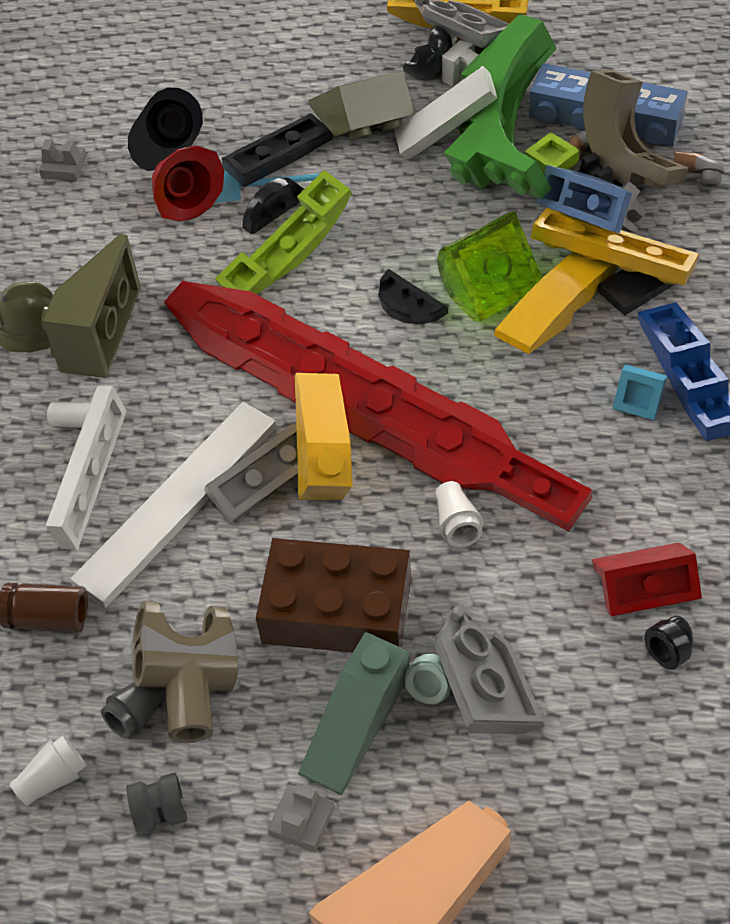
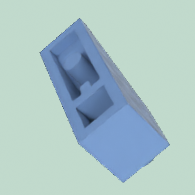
M551 165L546 166L544 176L552 189L542 199L537 198V204L616 233L621 232L632 192L581 172Z

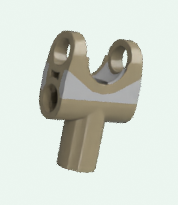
M143 601L138 609L133 632V680L137 687L165 688L168 736L175 742L195 743L208 739L212 735L213 726L209 691L230 692L233 690L238 675L236 638L229 612L225 607L209 606L203 620L202 635L187 637L172 630L166 622L164 613H161L158 602Z

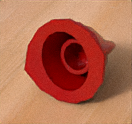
M197 145L176 150L156 165L152 174L153 199L161 218L182 222L199 217L213 206L223 191L225 173L216 151Z

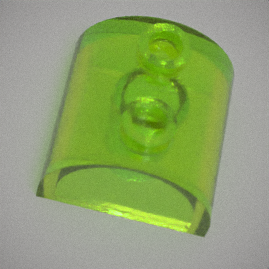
M516 211L508 212L441 248L437 255L439 274L447 293L473 321L481 322L522 299L542 279Z

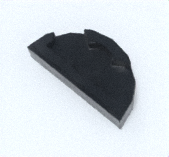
M277 178L266 183L256 192L247 205L243 216L242 228L250 234H255L300 203L297 196L304 188L290 178Z
M388 269L380 278L378 297L382 309L391 318L403 323L421 325L437 321L448 314V306L392 270Z

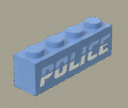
M543 63L530 90L529 117L536 118L544 123L555 122L574 126L579 130H585L583 105L591 72ZM643 82L634 115L635 127L640 140L647 141L653 145L664 144L674 146L684 118L688 91Z

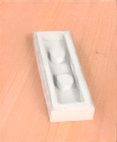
M482 66L403 122L402 126L395 128L394 131L400 155L405 159L413 158L497 99V94L490 72Z

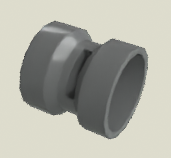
M176 772L163 775L159 778L158 782L149 785L142 781L126 785L129 809L137 834L153 831L159 823L168 822L171 825L187 821V814L183 810L181 799H183L182 790Z

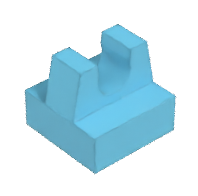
M625 364L621 370L613 409L655 420L667 375Z

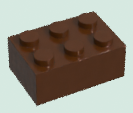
M272 538L256 613L261 644L353 653L364 633L367 632L398 647H402L412 578L410 550Z

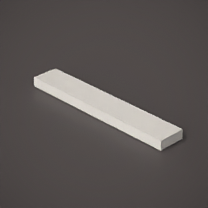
M242 402L70 578L72 585L85 587L89 598L107 608L207 503L210 498L204 491L205 486L259 448L277 429L276 420Z

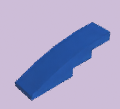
M677 302L638 312L640 325L687 415L705 441L729 436V379L710 357V342Z

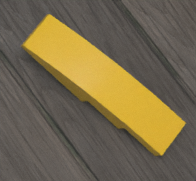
M572 252L549 271L517 303L495 329L494 336L530 354L562 332L571 323L574 312L587 304L595 296L599 283L612 276L619 266L602 260H589L580 253Z

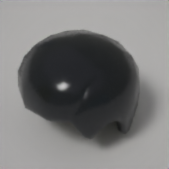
M439 26L432 28L426 45L415 48L416 53L410 62H405L403 72L424 81L433 80L442 73V55L452 47V39L450 34Z

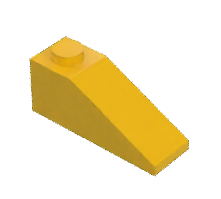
M296 373L295 398L299 500H343L353 485L351 442L339 374Z

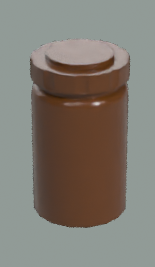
M10 582L3 585L0 591L1 627L7 629L18 628L24 630L79 633L83 631L88 610V594L85 587L29 583L19 585L18 583Z

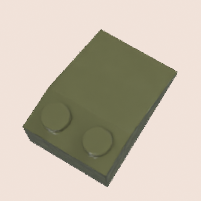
M119 234L58 287L49 306H45L42 311L41 327L47 333L51 345V355L55 357L58 368L62 373L107 378L141 289L127 235Z

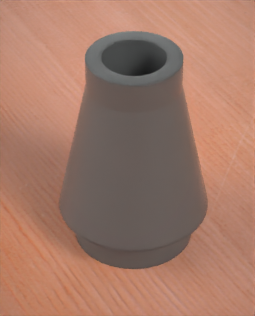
M133 682L107 697V705L101 709V715L109 728L120 737L128 738L132 733L139 734L165 698V688L137 687Z

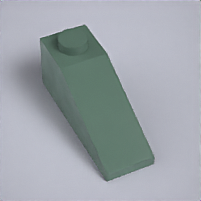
M367 632L364 633L340 674L298 775L342 796L405 686L404 679L406 671L410 666L409 652Z

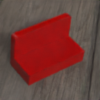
M672 543L592 559L593 568L602 579L605 605L610 616L702 599L696 553L681 543Z

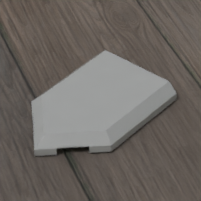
M414 0L428 24L439 26L446 32L481 48H486L509 25V23L462 2L448 0V2L440 0Z
M458 602L437 636L434 646L468 732L525 734L543 728L545 726L544 720L511 644L497 632L491 636L471 620L474 614Z

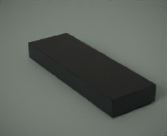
M310 113L222 157V166L243 187H246L333 139V134L324 123Z

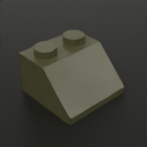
M403 70L340 85L308 100L311 109L335 137L349 134L350 140L371 135L370 128L381 126L382 132L402 126V119L415 114Z

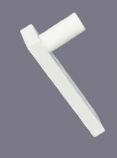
M97 386L91 403L52 402L47 410V420L51 427L81 428L46 523V528L61 549L78 551L127 412L113 386Z

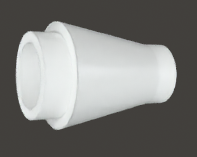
M454 481L441 484L436 489L435 495L438 500L439 526L442 538L448 541L450 545L458 548L474 544L482 535L484 524L482 516L463 493L460 484Z
M62 735L54 742L49 739L20 775L10 782V786L17 797L28 807L35 800L80 778L78 773L87 765L75 747Z

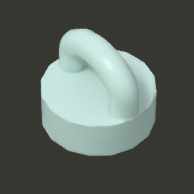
M423 654L417 657L406 671L404 679L406 689L418 702L427 705L443 702L452 691L438 655Z

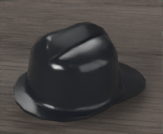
M173 87L162 89L149 99L132 125L128 135L129 153L132 160L140 168L146 171H153L156 165L176 150L192 146L203 125V112L198 100L190 92Z

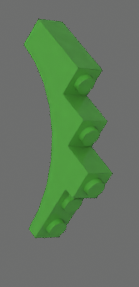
M519 14L460 73L463 79L484 66L491 74L497 94V99L458 127L461 135L444 152V155L451 164L449 169L451 174L463 185L470 183L484 189L490 181L496 184L502 182L511 186L521 195L527 193L539 199H542L552 189L537 162L515 148L514 136L517 111L525 91L542 64L557 49L542 20Z

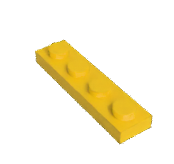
M546 208L534 222L531 232V239L541 241L550 248L567 249L580 253L589 260H602L618 265L621 269L628 272H641L651 275L666 284L685 286L696 267L699 256L698 253L621 230L620 233H616L550 208Z

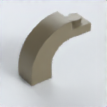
M612 69L591 71L584 96L583 119L589 146L592 152L600 157L599 164L602 168L609 166L613 170V178L623 185L630 181L633 185L646 183L655 188L666 189L668 185L683 183L688 167L653 153L642 143L637 134L634 115L643 81Z

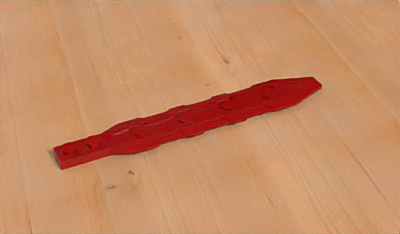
M182 281L164 301L166 307L203 352L235 370L242 369L278 389L280 395L296 403V373L339 374L349 433L367 443H377L413 463L414 469L442 484L454 481L460 484L461 489L494 491L568 532L593 498L591 488L518 451L497 419L462 401L456 403L418 383L417 378L393 365L385 366L351 348L349 342L328 331L320 332L286 314L284 308L251 291Z

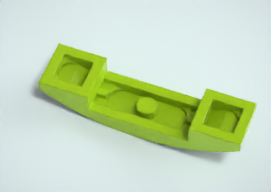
M323 170L297 196L301 206L250 257L241 252L215 278L216 282L222 287L251 291L258 294L296 268L316 249L332 229L352 195L350 188L326 170Z

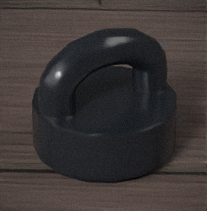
M676 615L668 620H661L645 632L644 640L647 651L662 667L674 670L690 659L693 634L688 621L683 617Z

